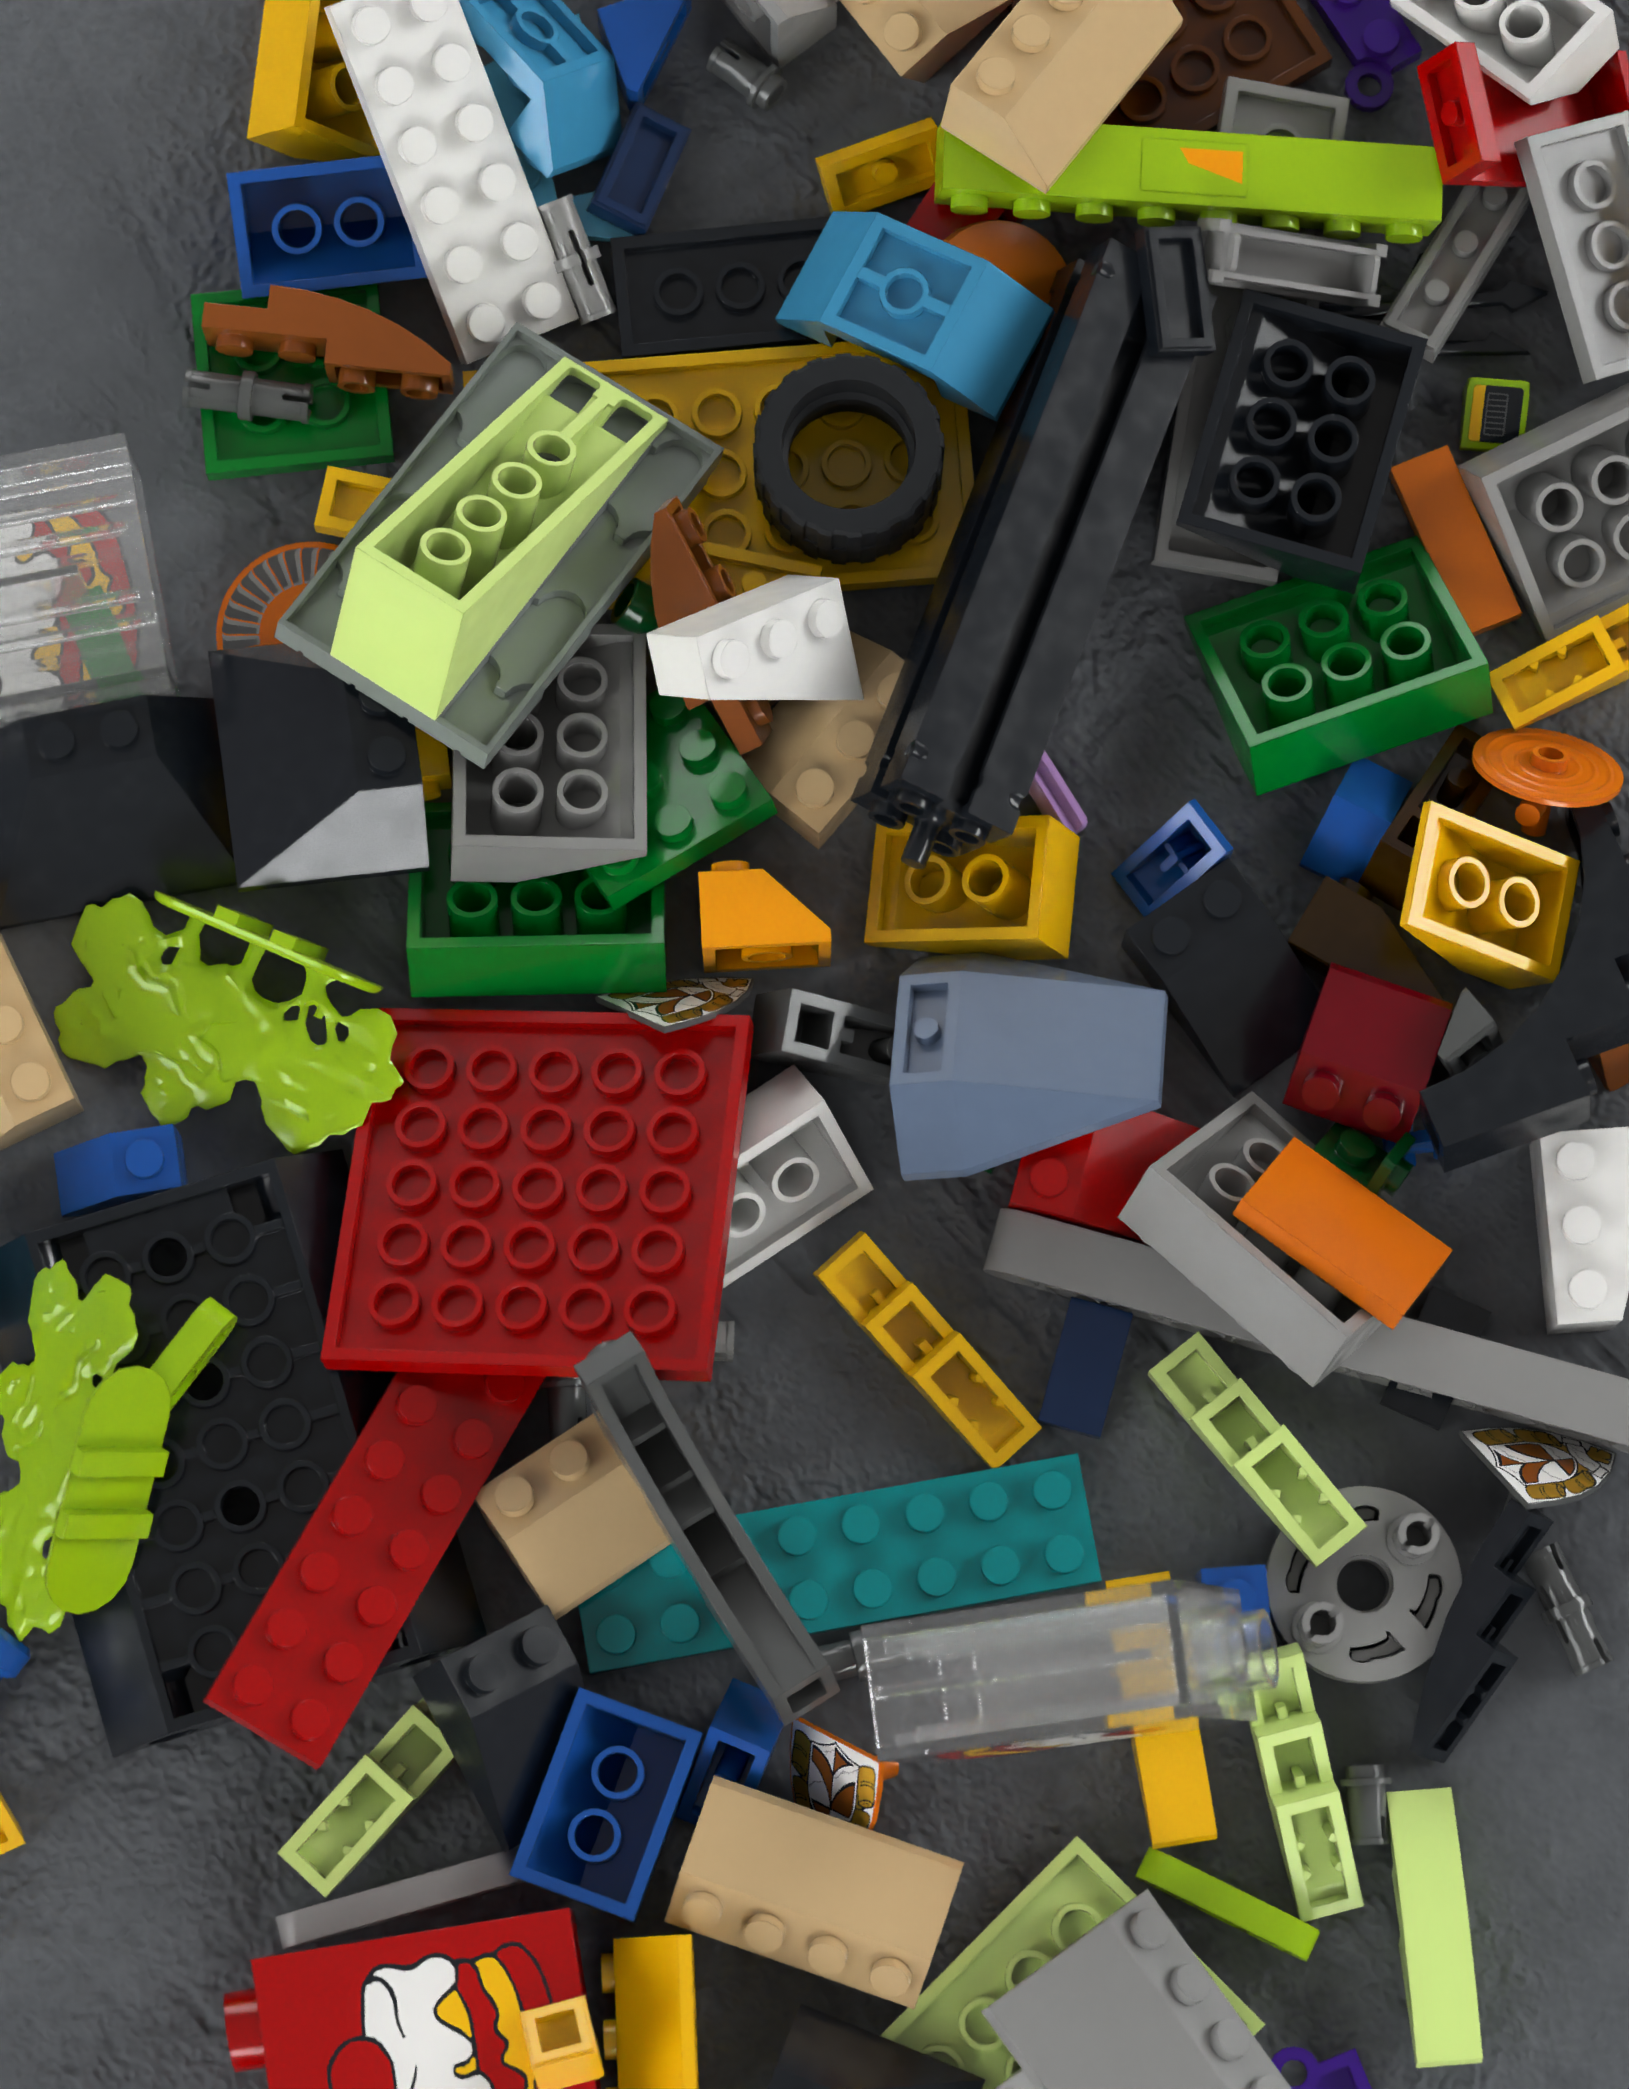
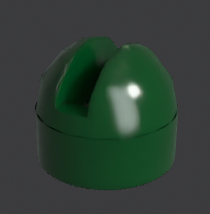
M633 578L618 596L611 613V622L636 634L655 630L658 625L654 612L652 586L638 578Z

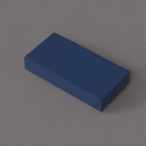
M636 102L630 110L586 211L634 236L645 235L691 133V129Z
M1071 1296L1039 1413L1038 1423L1100 1439L1134 1313Z

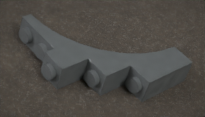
M630 1331L617 1340H608L597 1345L589 1352L586 1359L573 1367L592 1403L590 1408L604 1436L640 1489L655 1521L694 1579L711 1614L784 1726L790 1724L841 1692L828 1662L779 1588L720 1491L675 1412L643 1348L633 1333Z

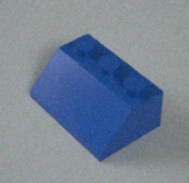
M381 155L226 173L242 299L269 296L270 284L316 291L428 278Z
M579 1687L509 1875L636 1923L704 1739L703 1733Z

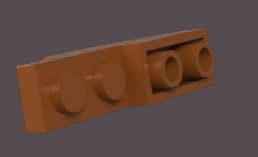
M270 284L267 308L204 302L201 327L208 346H216V351L224 355L249 357L253 355L254 350L276 352L281 359L294 363H312L316 360V357H325L324 365L329 382L338 383L340 389L352 393H372L375 391V387L400 389V393L406 397L419 400L436 399L438 393L454 394L455 380L451 363L428 343L397 323L371 310L342 299L304 289Z
M677 495L666 500L654 513L651 537V586L658 628L737 596L733 581L726 569L721 564L713 565L702 544L707 541V536L700 518L691 507L684 509ZM682 697L688 711L709 701ZM711 700L740 756L764 744L772 732L769 723L773 721V713L767 700Z

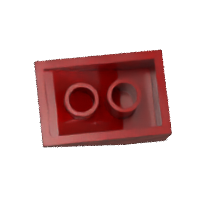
M1150 1111L1021 1157L1008 1208L1149 1246L1121 1221L1118 1216L1149 1166L1201 1128Z

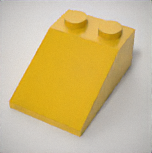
M1433 801L1423 802L1399 925L1460 971L1509 990L1553 983L1560 972L1580 861Z
M1050 815L1019 816L1012 835L993 843L986 841L985 845L979 849L958 857H946L931 851L924 869L912 868L901 861L913 825L906 822L903 829H891L876 823L864 943L875 947L944 954L984 952L1017 960L1068 959L1080 836Z

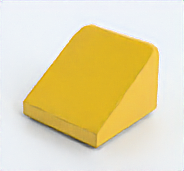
M585 1995L520 2012L531 2068L538 2089H561L596 2080L604 2076L603 2065Z

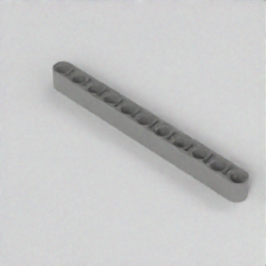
M1001 1208L999 1210L983 1267L985 1273L1002 1280L1071 1299L1072 1296L1134 1313L1133 1316L1192 1333L1199 1331L1203 1336L1275 1355L1249 1331L1243 1329L1234 1318L1202 1290L1190 1283L1186 1276L1151 1246L1009 1208ZM1403 1317L1393 1330L1382 1323L1345 1362L1333 1371L1383 1386H1388L1391 1380L1398 1383L1397 1389L1432 1398L1433 1393L1453 1398L1451 1405L1629 1454V1379L1407 1317Z

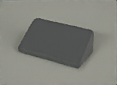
M1466 987L1459 996L1438 1051V1056L1449 1078L1467 1070L1504 1043L1495 1020Z

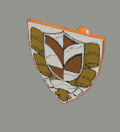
M801 1717L792 1722L790 1740V1780L794 1803L873 1830L878 1818L883 1781L894 1778L899 1773V1763L895 1755L891 1752H886L874 1756Z

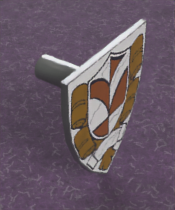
M710 977L667 981V992L605 993L597 995L595 998L596 1002L617 1012L627 1013L630 1018L663 1033H668L714 1019L717 1014H725L733 1010L749 997L754 985V978Z
M1489 1427L1460 1430L1458 1435L1509 1490L1503 1510L1511 1498L1518 1500L1526 1509L1553 1507L1579 1501L1598 1491L1610 1478L1617 1453L1585 1441L1548 1431L1519 1427Z

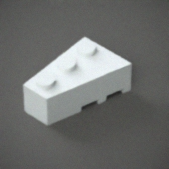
M788 574L646 633L659 695L705 700H864L839 578Z
M1629 1127L1560 1131L1532 1141L1529 1145L1547 1335L1612 1330L1623 1320L1629 1294Z

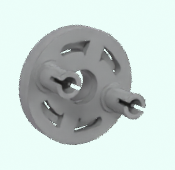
M1353 1486L1341 1488L1338 1491L1353 1509L1360 1506L1372 1507L1378 1512L1377 1520H1373L1374 1511L1371 1509L1361 1508L1356 1510V1513L1365 1522L1367 1527L1317 1568L1309 1561L1301 1579L1299 1593L1294 1592L1297 1591L1298 1579L1307 1558L1280 1531L1271 1547L1266 1563L1271 1623L1284 1645L1298 1642L1303 1651L1306 1666L1313 1671L1345 1683L1373 1684L1385 1682L1407 1674L1422 1665L1434 1654L1446 1617L1462 1585L1460 1563L1456 1550L1445 1529L1427 1509L1416 1501L1395 1491L1380 1487ZM1356 1561H1363L1374 1565L1380 1570L1385 1579L1386 1592L1384 1599L1378 1607L1372 1610L1360 1611L1349 1607L1343 1602L1338 1593L1337 1579L1345 1565ZM1436 1575L1439 1577L1441 1581V1595L1437 1600V1605L1432 1620L1430 1621L1428 1627L1425 1628L1424 1626L1432 1612L1435 1598L1439 1594V1581L1437 1579L1428 1580V1576ZM1410 1610H1411V1611L1417 1610L1414 1615L1410 1612ZM1385 1639V1642L1379 1646L1350 1652V1648L1369 1646ZM1401 1648L1403 1649L1402 1652H1399V1653H1397V1654H1395V1655H1392V1656H1389V1657H1386V1658H1382V1657H1385V1656H1387V1655H1390V1654L1396 1652L1397 1650H1399V1649H1401Z

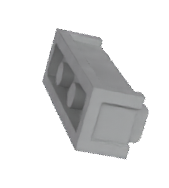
M1198 218L1197 226H1201L1208 284L1243 290L1246 288L1262 293L1352 307L1379 308L1381 295H1376L1380 259L1381 257H1387L1388 245L1357 243L1238 224L1224 218Z

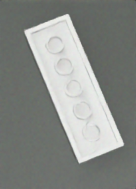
M342 0L324 7L460 363L470 364L491 355L516 322L540 335L579 319L562 272L557 274L554 261H557L556 255L459 0Z

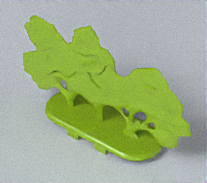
M159 891L154 893L155 899L159 903L189 916L184 929L168 935L163 934L153 926L143 902L131 893L120 898H112L103 907L95 904L85 906L76 927L71 946L82 965L91 975L93 983L91 987L77 989L66 1001L55 1007L53 1012L54 1020L61 1032L58 1037L59 1045L62 1052L68 1058L98 1065L104 1069L117 1061H124L138 1055L142 1056L147 1069L144 1076L145 1084L141 1094L151 1114L157 1118L160 1125H175L188 1117L191 1109L196 1106L209 1110L227 1103L231 1099L235 1083L248 1080L255 1082L262 1100L261 1110L266 1125L288 1152L298 1154L321 1145L329 1135H344L350 1130L362 1126L371 1104L391 1100L395 1089L403 1084L402 1077L390 1060L392 1046L397 1036L391 1015L378 1008L359 1009L352 1015L342 1017L331 1004L325 988L329 983L336 980L369 993H379L383 987L324 961L329 951L328 948L276 929L273 930L271 937H269L274 925L256 917L220 905L217 906L215 913H212ZM205 924L249 942L242 963L233 966L227 963L207 965L200 960L199 934ZM168 947L179 948L171 964L162 963L161 957ZM265 950L304 966L306 981L301 995L290 1001L277 1003L261 997L255 991L252 978ZM312 1005L317 1007L314 1017L322 1020L325 1016L327 1041L323 1045H317L312 1042L307 1031L306 1019L309 1006ZM292 1006L300 1007L297 1020H284V1013ZM338 1022L349 1029V1035L345 1041H338L335 1030Z
M64 1260L56 1262L51 1269L43 1268L38 1272L34 1280L27 1321L32 1332L36 1355L35 1360L29 1366L25 1364L18 1365L12 1361L0 1374V1415L4 1417L2 1438L8 1457L19 1462L20 1483L11 1490L0 1493V1604L6 1608L9 1629L15 1633L20 1642L33 1627L41 1628L50 1634L61 1626L66 1612L79 1615L96 1611L115 1597L125 1584L133 1566L139 1539H148L154 1517V1514L147 1510L154 1477L164 1476L169 1452L162 1448L170 1417L171 1396L166 1381L155 1370L138 1365L122 1368L114 1372L116 1364L133 1349L138 1337L135 1315L129 1306L131 1298L130 1286L105 1273L93 1286L86 1298L80 1300L78 1299L77 1283L69 1272ZM95 1374L100 1375L103 1379L97 1387L93 1386V1376ZM52 1537L48 1557L45 1559L43 1556V1546L45 1541Z

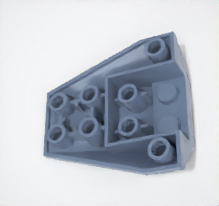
M984 952L920 957L899 976L889 1082L900 1172L903 1180L968 1177L1161 1108L1168 1009L1166 991Z

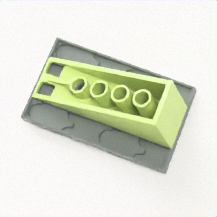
M516 322L280 618L274 638L297 652L301 651L303 656L347 684L355 685V689L401 718L404 716L408 719L409 723L452 750H458L461 752L460 755L485 769L542 699L546 688L590 636L594 625L651 557L654 513L666 500L676 495L683 508L686 509L704 488L709 476L719 465L724 448Z

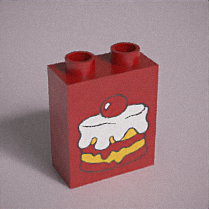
M571 1908L251 1959L255 1988L224 1993L223 1997L226 2035L235 2073L266 2068L269 2089H538L531 2068L520 2012L584 1995L589 2009L575 1911ZM599 2078L561 2089H601V2082Z

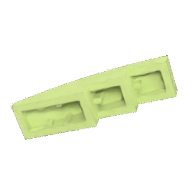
M1199 1331L1148 1371L1147 1375L1194 1432L1315 1568L1367 1527L1365 1522L1284 1424L1280 1426L1244 1380L1236 1378Z
M1298 1642L1234 1658L1259 1767L1298 1918L1306 1922L1363 1907L1364 1904L1340 1792L1333 1779L1321 1720L1315 1711L1303 1651Z
M424 1698L417 1704H413L369 1754H365L277 1852L325 1898L357 1867L456 1761Z
M1451 1787L1386 1792L1388 1831L1391 1839L1390 1845L1393 1859L1392 1881L1400 1930L1398 1945L1416 2068L1482 2063L1483 2053L1471 1934Z

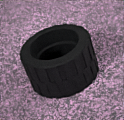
M851 353L836 354L835 357L825 359L820 357L807 362V365L801 369L793 370L783 378V382L776 390L772 389L764 401V409L761 415H758L754 429L753 462L757 499L762 503L763 514L770 526L773 525L785 542L802 550L804 555L816 560L818 558L829 560L831 564L846 565L849 562H861V564L873 562L878 557L886 554L890 556L902 549L903 544L910 539H914L923 530L925 521L934 512L937 505L938 490H941L945 449L944 433L940 429V416L936 406H932L927 397V392L920 383H915L906 375V371L895 364L891 366L880 361V358L869 355H865V357L851 356ZM837 412L868 414L888 424L904 441L908 453L906 476L901 486L894 493L874 505L857 509L827 506L805 494L792 479L788 458L792 441L796 435L809 423L828 414Z

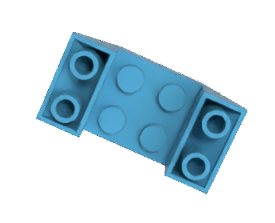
M459 0L475 44L483 47L505 71L509 82L531 99L508 130L513 143L522 151V155L527 163L536 170H539L548 179L611 155L622 131L614 57L562 0Z
M833 211L775 319L778 324L829 347H832L837 337H840L927 376L935 381L941 397L997 422L1055 312L1047 303L991 262L879 212Z

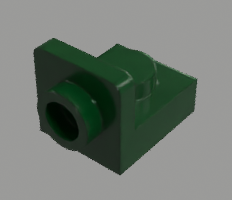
M1335 1122L1313 1150L1377 1196L1384 1191L1393 1197L1414 1167L1405 1157L1417 1138L1405 1132L1392 1150L1387 1153L1375 1145L1364 1133Z

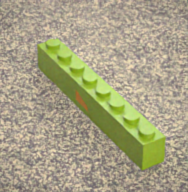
M941 123L937 129L934 204L950 205V211L960 215H982L988 212V208L1013 209V216L1022 219H1045L1050 217L1051 212L1075 213L1077 221L1093 224L1110 222L1113 220V216L1137 217V223L1145 227H1170L1175 224V220L1198 221V218H1224L1232 220V223L1262 225L1261 227L1294 233H1299V228L1323 229L1324 237L1338 240L1359 238L1361 232L1385 234L1386 241L1397 244H1412L1422 241L1423 236L1428 237L1442 221L1443 184L1435 148L1432 146L1102 124L1050 190L1044 194L941 128Z

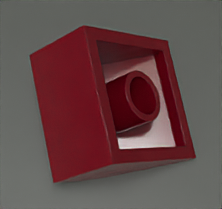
M1331 962L1296 1057L1282 1104L1397 1143L1405 1132H1410L1420 1106V1091L1426 1089L1454 1004Z

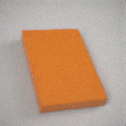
M1295 1136L1245 1194L1232 1213L1238 1220L1392 1330L1453 1251L1449 1246Z

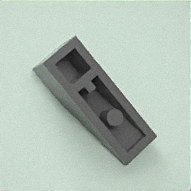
M795 988L757 994L752 1015L754 1034L751 1058L787 1068L794 1064L799 1071L889 1086L896 1015Z

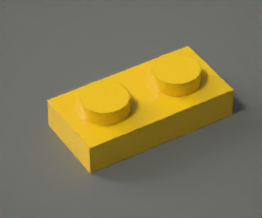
M929 117L815 158L830 213L832 214L833 211L865 212L930 189L935 182L936 135L938 129L933 119Z

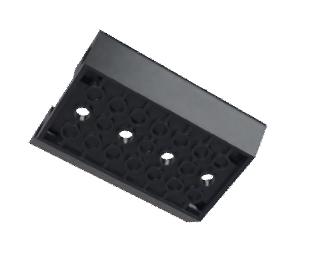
M342 1149L265 1160L32 1231L0 1247V1364L2 1371L12 1361L18 1365L25 1364L29 1366L35 1360L36 1355L32 1332L27 1321L34 1280L38 1272L43 1268L51 1269L56 1262L61 1260L66 1262L69 1272L77 1283L78 1299L80 1300L86 1298L93 1286L105 1273L126 1283L131 1288L129 1306L135 1315L138 1337L133 1349L116 1364L114 1372L137 1365L150 1369L193 1312L209 1297L215 1299L238 1317L234 1328L206 1364L220 1369L223 1375V1386L220 1392L212 1399L197 1400L190 1396L187 1389L170 1411L162 1448L169 1452L164 1476L154 1477L147 1510L154 1514L148 1539H139L133 1566L125 1584L111 1601L96 1611L79 1615L72 1613L113 1758L234 1721L202 1701L396 1373L390 1371L328 1370L320 1359L349 1178V1170ZM165 1242H176L184 1246L187 1252V1261L184 1268L174 1276L165 1277L158 1275L153 1271L151 1265V1257L154 1250ZM95 1374L93 1376L94 1387H97L103 1380L100 1375ZM237 1489H249L255 1492L260 1503L259 1512L255 1519L245 1525H234L228 1522L223 1513V1504L226 1497ZM457 1532L373 1677L451 1654L487 1635Z

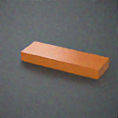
M1448 445L1392 466L1389 477L1412 530L1429 554L1473 636L1475 637L1520 619L1522 611Z

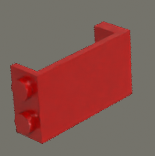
M1455 41L1417 66L1443 185L1526 187L1514 142L1536 134L1629 110V61L1626 51L1617 50L1579 92L1535 105H1529L1481 71L1474 42Z

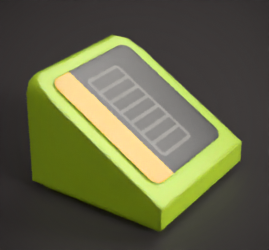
M1480 377L1468 378L1462 393L1459 450L1487 452L1524 434L1529 405L1530 382Z

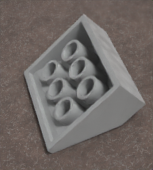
M1629 383L1457 466L1490 542L1544 643L1596 615L1601 618L1629 603Z
M595 624L590 636L546 688L542 699L485 769L460 755L461 752L458 750H452L450 881L516 883L645 857L647 855L646 633L636 634L629 632L615 624Z
M1251 1091L1150 1165L1118 1218L1131 1228L1143 1242L1155 1249L1186 1276L1190 1283L1202 1290L1234 1318L1243 1329L1249 1331L1281 1359L1291 1371L1298 1374L1311 1387H1314L1345 1362L1382 1322L1232 1215L1241 1199L1294 1136L1311 1149H1314L1316 1146Z
M1148 1889L1106 1917L981 2011L1036 2089H1292Z

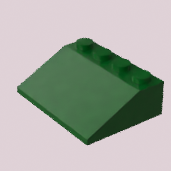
M1417 535L1367 552L1354 594L1293 578L1184 616L1187 632L1228 737L1256 796L1493 713L1489 663Z
M451 802L424 803L429 871L409 873L406 952L411 997L667 992L665 881L615 911L610 907L585 869L516 883L450 881Z

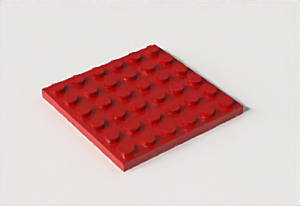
M378 1008L391 1015L397 1031L390 1060L402 1077L403 1084L395 1089L391 1100L372 1103L363 1125L356 1128L320 1357L325 1368L328 1370L579 1378L573 1367L574 1365L586 1359L589 1352L597 1345L608 1340H617L631 1331L643 1348L658 1380L711 1382L754 1034V1024L751 1016L717 1014L714 1019L663 1033L630 1018L627 1013Z

